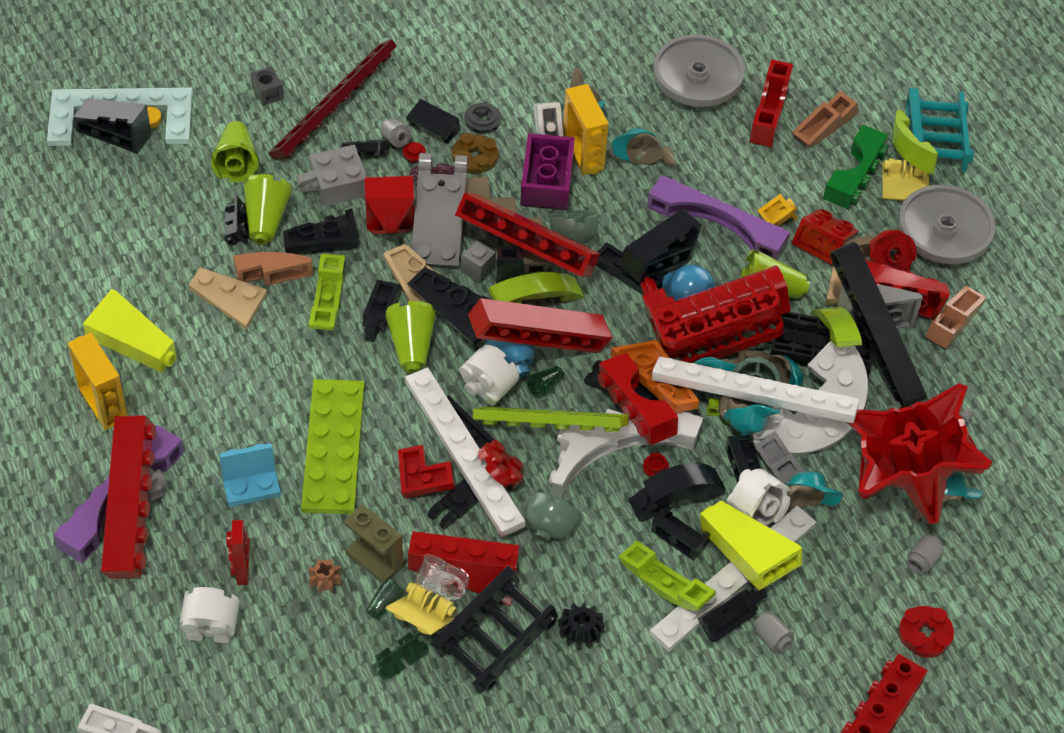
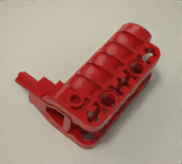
M777 265L674 301L673 296L667 298L663 288L658 290L654 279L649 280V277L644 278V282L640 283L644 293L642 295L644 306L659 344L669 358L675 360V358L679 357L682 361L694 363L705 357L719 359L776 339L784 332L783 320L780 315L791 312L787 284ZM773 324L776 329H771L769 325ZM746 331H753L756 333L754 336L749 338H744L742 336L743 333ZM726 341L729 345L724 346L722 342ZM701 347L708 349V352L701 355L695 353Z

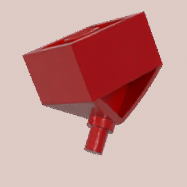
M413 176L364 177L367 230L375 234L406 233L413 230Z

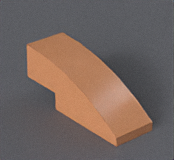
M840 90L828 103L824 101L792 134L808 147L814 146L849 122L859 112L858 103Z
M256 252L233 256L237 279L246 283L263 279L265 286L313 275L312 259L298 254Z
M965 286L945 304L942 313L931 322L925 337L947 349L976 315L987 297Z

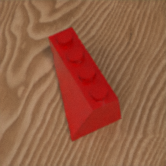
M865 259L876 284L920 293L923 298L918 316L932 320L938 316L950 295L947 284L933 278H924L915 275L913 272H904L894 269L889 265H880Z
M412 531L408 550V570L439 581L443 580L454 584L455 587L463 590L465 588L480 594L508 565L517 572L519 545ZM505 596L501 600L502 604L511 607L512 597Z

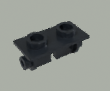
M235 195V203L230 202L225 207V223L227 226H225L224 239L228 245H235L239 241L248 245L249 229L246 203H243Z

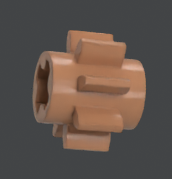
M318 559L315 567H309V576H311L309 578L310 587L316 585L318 593H321L323 590H329L332 593L335 584L341 585V576H339L341 574V567H334L332 559L328 561H320Z

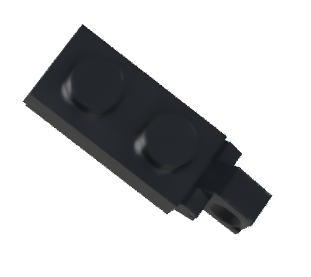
M382 280L376 281L363 313L362 326L365 327V340L375 342L379 330L384 331L385 327H387L386 310L397 302L401 292L400 284Z
M756 587L750 591L744 588L697 619L711 642H716L757 614L758 607L756 604L768 597L764 588L760 591Z

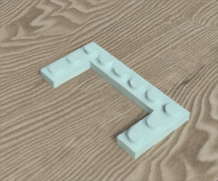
M192 88L52 89L47 144L48 146H72L73 117L75 111L80 109L87 98L147 104V107L167 110L166 144H190Z

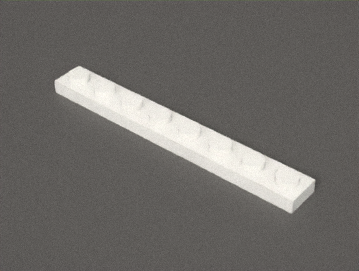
M660 356L652 372V380L848 423H854L860 401L857 398Z
M427 367L406 376V385L500 536L504 537L524 528V518L503 485L498 483L486 471L485 467L488 464L484 458L480 461L478 457L479 447L429 368Z
M796 506L770 529L797 543L816 526L817 522L799 506ZM730 562L705 583L716 591V595L698 611L678 606L650 630L649 635L670 652L701 625L697 618L737 591L742 590L750 581Z

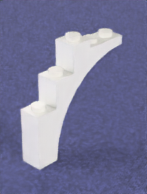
M611 409L606 411V413L623 414ZM684 411L676 413L678 415L677 435L655 443V445L676 446L693 451L701 433L703 418ZM631 420L627 426L620 428L619 432L604 431V427L597 426L595 430H579V425H570L569 429H560L557 441L560 442L561 453L558 459V465L560 466L557 471H552L548 485L552 486L551 495L561 498L570 482L582 469L596 459L616 450L650 444L644 437L638 434Z

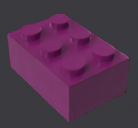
M528 133L520 205L568 210L574 137Z

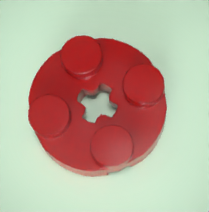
M889 229L881 232L870 241L871 262L880 265L886 264L904 272L910 271L911 268L909 267L912 261H915L917 252L914 240L909 235L900 230ZM891 249L897 251L893 260L889 255Z
M494 439L491 443H486L478 451L480 461L484 458L488 464L485 467L486 471L498 483L505 487L511 484V489H515L523 481V474L521 472L524 468L523 463L517 457H511L498 440Z
M917 606L905 611L899 624L898 634L902 644L913 651L914 654L920 657L933 658L940 656L950 647L954 639V627L944 609ZM923 627H928L933 632H931L930 637H926L925 633L919 630H922Z

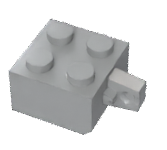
M355 145L309 155L310 171L297 176V185L300 192L318 191L323 206L365 197L364 177H367Z

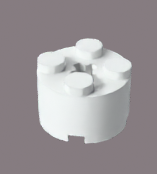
M484 345L478 349L459 368V372L466 383L464 385L466 392L473 397L478 394L491 406H494L518 382V370L513 362L507 363L504 359L506 354L492 345Z
M746 469L740 474L739 482L727 498V504L765 526L772 522L777 524L783 518L790 505L791 498L787 496V491H790V489L763 469L752 471Z
M197 587L193 588V593L189 594V591H186L179 627L187 633L186 638L189 640L202 641L203 636L214 637L213 640L218 643H229L230 637L235 633L240 600L233 594L231 598L224 596V590L217 588Z

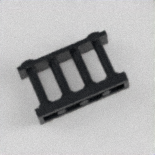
M509 565L430 642L433 650L441 658L446 654H452L476 677L472 685L479 694L483 691L491 690L496 685L497 678L543 631H549L555 625L556 618L558 617L554 606L550 604L543 611L518 588L520 580L516 572ZM505 596H511L535 618L525 630L521 629L498 607V603ZM486 615H491L516 638L505 650L479 627V622ZM466 635H472L496 658L485 670L459 647V642Z

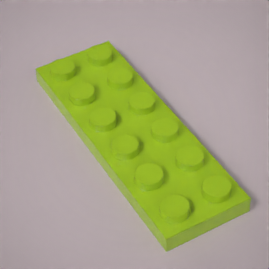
M313 379L301 513L352 514L355 511L364 381Z

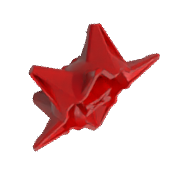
M958 383L926 402H916L912 406L900 409L891 408L886 411L857 410L854 423H846L862 437L858 489L860 497L869 499L892 485L905 490L929 524L940 521L947 479L956 471L982 474L992 465V461L977 449L963 418L960 416L968 386Z

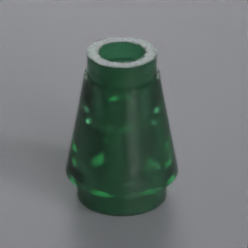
M554 366L534 373L527 380L528 390L535 397L546 396L564 378V372L559 366Z
M388 579L385 583H381L366 612L378 621L389 612L385 609L386 606L401 599L405 592L398 584Z

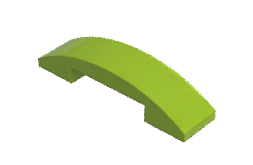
M897 110L892 131V142L895 149L906 161L928 174H934L938 152L929 142L918 141L909 130L910 119L902 110Z
M321 254L318 282L314 305L311 308L309 329H335L344 278L345 255Z
M558 272L521 275L499 282L489 288L493 300L520 304L523 300L558 296L562 302L584 298V294L575 277Z
M845 308L814 309L810 312V316L818 317L830 330V340L836 347L862 345V339L856 323Z
M637 540L618 556L620 562L655 593L682 608L698 611L716 595L714 589L695 578L691 582L658 561L656 552Z

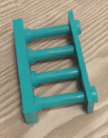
M909 88L906 100V116L910 119L909 130L919 142L959 143V150L934 149L938 152L937 158L960 159L961 171L966 172L968 163L973 161L974 150L970 149L967 125L969 103L965 101L964 92L959 91L957 103L924 101L923 98H919L918 88ZM921 111L956 112V118L924 116ZM923 125L955 127L958 134L926 132L922 127Z

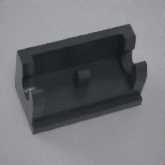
M419 99L406 116L411 126L417 124L445 140L444 143L446 144L461 130L459 118L422 99Z
M749 434L746 436H728L725 450L737 483L739 482L740 474L744 470L762 469L753 446L754 444L750 442L753 441L752 435Z
M667 505L653 518L651 532L694 561L711 542L709 539L711 534L706 531L701 535L675 517L671 512L672 507Z

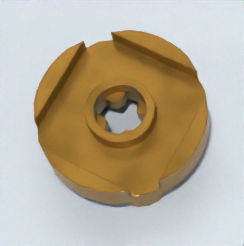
M464 133L452 147V160L455 163L456 155L468 156V174H481L483 171L491 170L498 162L496 140L483 135ZM476 151L479 152V154L481 155H476V157H472L471 152Z

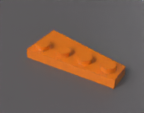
M657 340L611 348V357L628 353L639 367V382L659 400H666L675 413L698 409L699 400L691 388L652 380V372L659 356L669 358Z

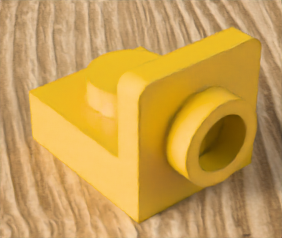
M781 194L757 210L764 221L776 226H780L789 218H792L794 221L798 220L795 211L798 210L790 198L785 200Z

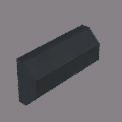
M794 312L782 314L780 316L783 320L784 332L780 337L773 339L770 355L787 356L793 360L810 363L831 341L830 330L818 317ZM856 325L862 339V345L855 347L864 362L866 373L870 374L873 351L862 327Z

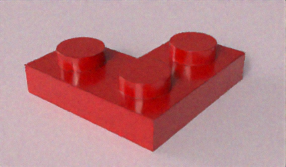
M423 445L398 449L401 493L404 499L455 489L451 461L427 466L426 451Z

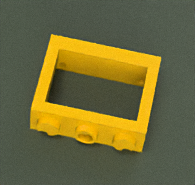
M588 84L565 90L563 136L575 138L573 158L582 175H594L604 170L609 125Z
M90 332L75 338L67 344L77 387L104 430H107L114 426L115 416L128 415L120 376Z

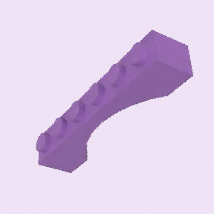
M662 175L648 195L647 208L667 217L672 216L683 208L691 216L719 223L738 235L749 247L750 251L752 249L758 250L778 261L787 247L789 231L701 193L694 188L683 185L674 179Z
M156 425V438L152 440L154 463L150 468L153 471L160 469L161 472L168 471L184 453L181 438ZM109 475L100 486H97L92 491L87 501L75 509L73 516L66 523L58 527L54 535L57 548L82 564L100 545V532L107 509Z

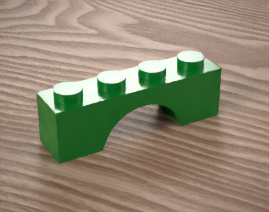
M866 125L861 126L851 148V154L857 159L859 165L849 170H835L826 184L824 200L848 210L852 203H858L862 194L861 188H867L871 179L870 173H875L879 167L880 160L878 159L880 157L884 158L889 148V145L886 144L888 134Z

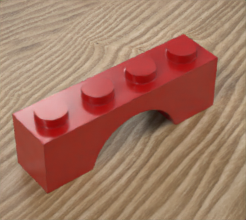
M771 59L761 101L753 120L750 143L772 147L790 84L793 64Z
M627 352L600 362L598 374L600 386L606 388L610 393L612 401L621 407L624 414H629V421H632L641 437H644L650 445L677 435L678 415L666 400H649L639 396L634 391L639 383V367Z

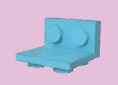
M271 443L257 444L253 447L239 450L231 449L219 454L223 484L229 507L281 497Z

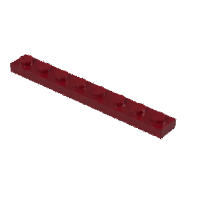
M390 39L378 44L268 152L271 158L279 159L283 157L287 159L295 152L294 148L297 145L308 140L310 137L308 134L321 127L324 123L322 120L334 114L338 110L336 106L348 100L352 96L350 92L361 87L365 83L364 78L374 74L379 69L378 65L387 61L392 56L391 52L397 47L394 41Z

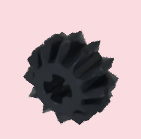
M584 601L581 607H578L573 602L570 609L564 608L562 617L558 620V627L560 628L559 635L561 638H566L567 646L576 642V647L579 650L582 643H585L590 649L593 642L599 643L605 625L603 623L602 613H596L597 608L595 605L587 608Z

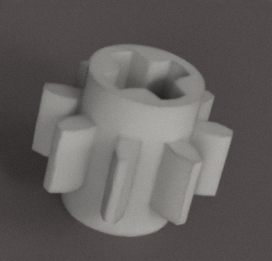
M150 468L152 489L148 491V497L153 501L163 496L161 490L166 488L167 484L160 469L153 471Z

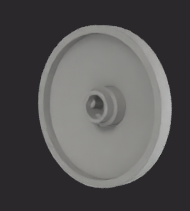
M698 34L680 36L664 44L656 54L653 68L654 78L658 87L668 97L682 104L698 107L718 105L734 97L743 84L745 73L743 60L731 45L718 38Z
M930 185L914 191L902 204L898 218L899 230L914 240L916 252L929 260L944 264H961L979 258L990 247L996 228L994 216L982 199L968 190L951 185Z

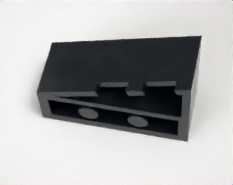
M87 98L73 117L76 132L136 154L139 153L151 136L147 104Z
M683 208L626 246L622 253L620 267L637 282L641 283L644 281V278L649 277L650 279L687 264L692 256L702 224Z

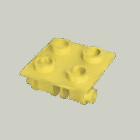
M889 158V160L882 162V199L905 201L914 191L929 186V174L915 166L913 168V165L910 163L907 165L906 160L903 159L902 162V160Z
M410 582L406 588V592L409 594L385 608L394 613L393 615L397 619L407 621L416 626L417 630L421 633L430 635L445 628L454 619L457 612L453 602L441 597L439 594L433 597L434 591H428V588L418 582L415 584Z

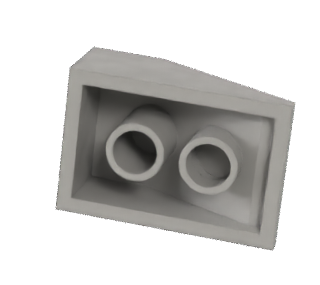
M877 284L896 328L914 327L922 302V295ZM842 285L837 307L845 308L852 316L856 325H860Z

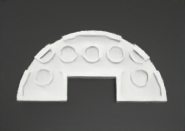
M830 341L807 365V369L824 382L819 390L860 399L858 409L863 410L868 392V379L864 362L855 346L836 347ZM769 405L768 407L772 409H780V413L769 417L763 431L749 435H752L753 441L750 442L756 444L776 431L793 456H803L820 450L825 451L842 441L853 428L844 421L797 412L794 415L788 409Z

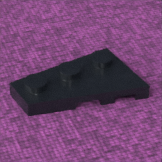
M353 208L345 210V214L334 217L333 214L324 217L325 221L317 224L308 222L284 230L285 253L357 247L358 237Z

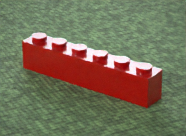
M464 193L455 213V216L581 277L592 275L600 257V253L476 193Z
M480 298L468 314L477 339L598 353L613 338L604 316L601 314Z
M146 415L115 416L101 565V572L108 578H141L142 569H145L146 557L143 549L144 543L148 540V530L145 524L146 517H149L150 504L147 499L148 491L152 489V478L150 476V466L154 463L152 440L156 438V427Z

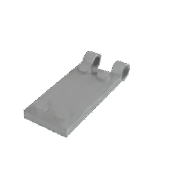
M420 153L411 249L423 258L429 267L459 269L463 219L455 216L463 194L466 192L468 156L456 155L454 175L431 174L432 154ZM439 182L445 183L444 186H439L438 184Z

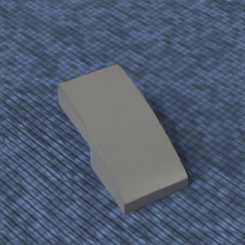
M776 431L753 445L775 478L782 483H788L795 474L803 472L793 454L788 451Z

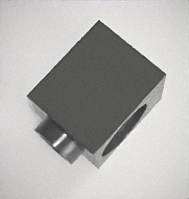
M272 66L251 73L252 89L262 106L284 99L283 85Z

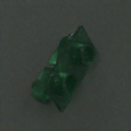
M409 632L397 641L399 647L393 651L387 647L374 656L377 662L372 664L371 667L379 666L378 674L382 680L387 678L390 680L406 668L400 660L404 657L408 665H411L426 655V651L429 649L427 644L423 640L419 642L417 639L422 634L421 632L414 636Z

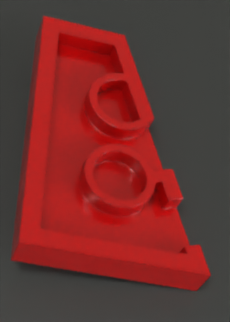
M232 520V531H227L226 545L229 548L228 557L229 562H231V576H236L237 585H248L250 538H248L244 521Z

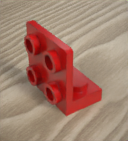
M820 209L801 219L791 244L833 265L830 252L844 246L845 242L857 236L859 230L853 228L854 225L845 220L840 221L834 218L831 212Z

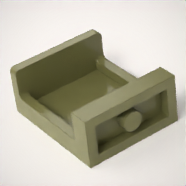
M362 504L344 521L345 526L356 534V540L345 550V554L382 584L386 585L403 569L402 535Z

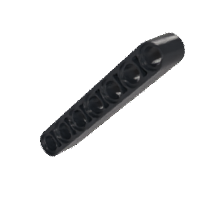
M851 242L831 251L830 257L894 400L901 404L902 407L900 408L925 401L927 398L925 389L860 247L856 242Z

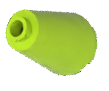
M233 121L225 126L212 153L211 168L220 179L223 177L231 179L229 182H245L258 169L259 160L248 128L242 122Z
M257 174L248 177V181L244 182L249 237L257 244L265 245L274 239L291 197L292 186L283 178L277 181L273 180V175Z
M752 249L748 253L745 261H748L749 264L746 269L742 268L740 278L777 265L786 281L789 298L800 299L802 295L807 294L810 282L805 274L758 250Z
M408 301L407 306H400L399 302L389 306L386 310V320L400 367L409 374L418 372L426 367L436 311L433 310V306L423 301Z

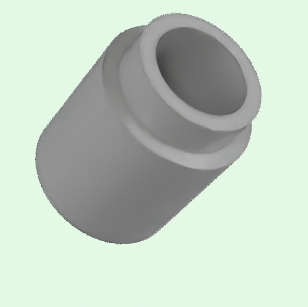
M387 119L381 124L380 131L382 137L395 147H403L410 141L411 131L409 127L397 119Z
M922 536L908 553V559L906 560L908 568L919 575L929 572L944 553L941 541L934 536Z
M766 612L755 621L753 627L756 629V634L773 652L776 653L779 650L785 652L792 646L794 633L776 615Z

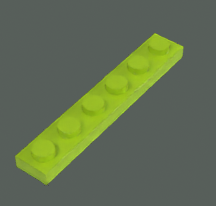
M488 406L473 409V419L482 420V424L487 425L497 424V421H506L507 426H521V422H529L530 427H546V424H555L557 429H569L570 425H579V430H595V426L604 427V431L619 432L620 428L627 426L629 423V414Z

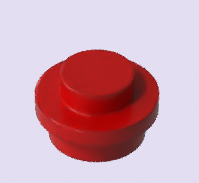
M417 142L408 143L403 148L404 158L412 163L419 162L420 153H426V148Z
M659 453L650 454L643 462V471L649 477L669 468L668 461Z

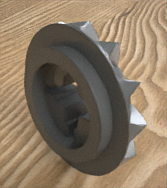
M477 103L471 105L465 111L464 119L466 126H470L472 131L479 130L482 133L483 130H487L491 133L493 128H498L501 122V113L491 104ZM484 116H487V120L483 119L482 121H479V117L483 118Z

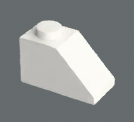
M560 102L533 104L537 134L563 136Z

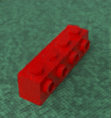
M899 653L893 662L888 660L881 671L883 678L880 682L877 680L873 682L867 693L870 696L867 702L861 701L854 712L856 719L853 723L848 721L841 733H891L924 682L928 670Z

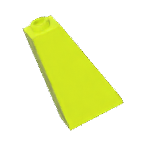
M111 289L83 323L85 335L91 332L99 344L161 373L167 366L171 367L176 360L174 341L116 290Z
M720 501L713 506H708L700 513L701 531L703 533L707 531L711 534L709 539L758 591L802 565V547L729 504Z

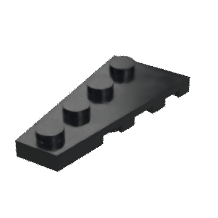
M426 267L407 283L414 293L426 303L431 304L433 310L470 343L476 346L483 340L477 339L468 314L480 298H490L484 295L480 296L463 285L460 286L452 282L451 279Z

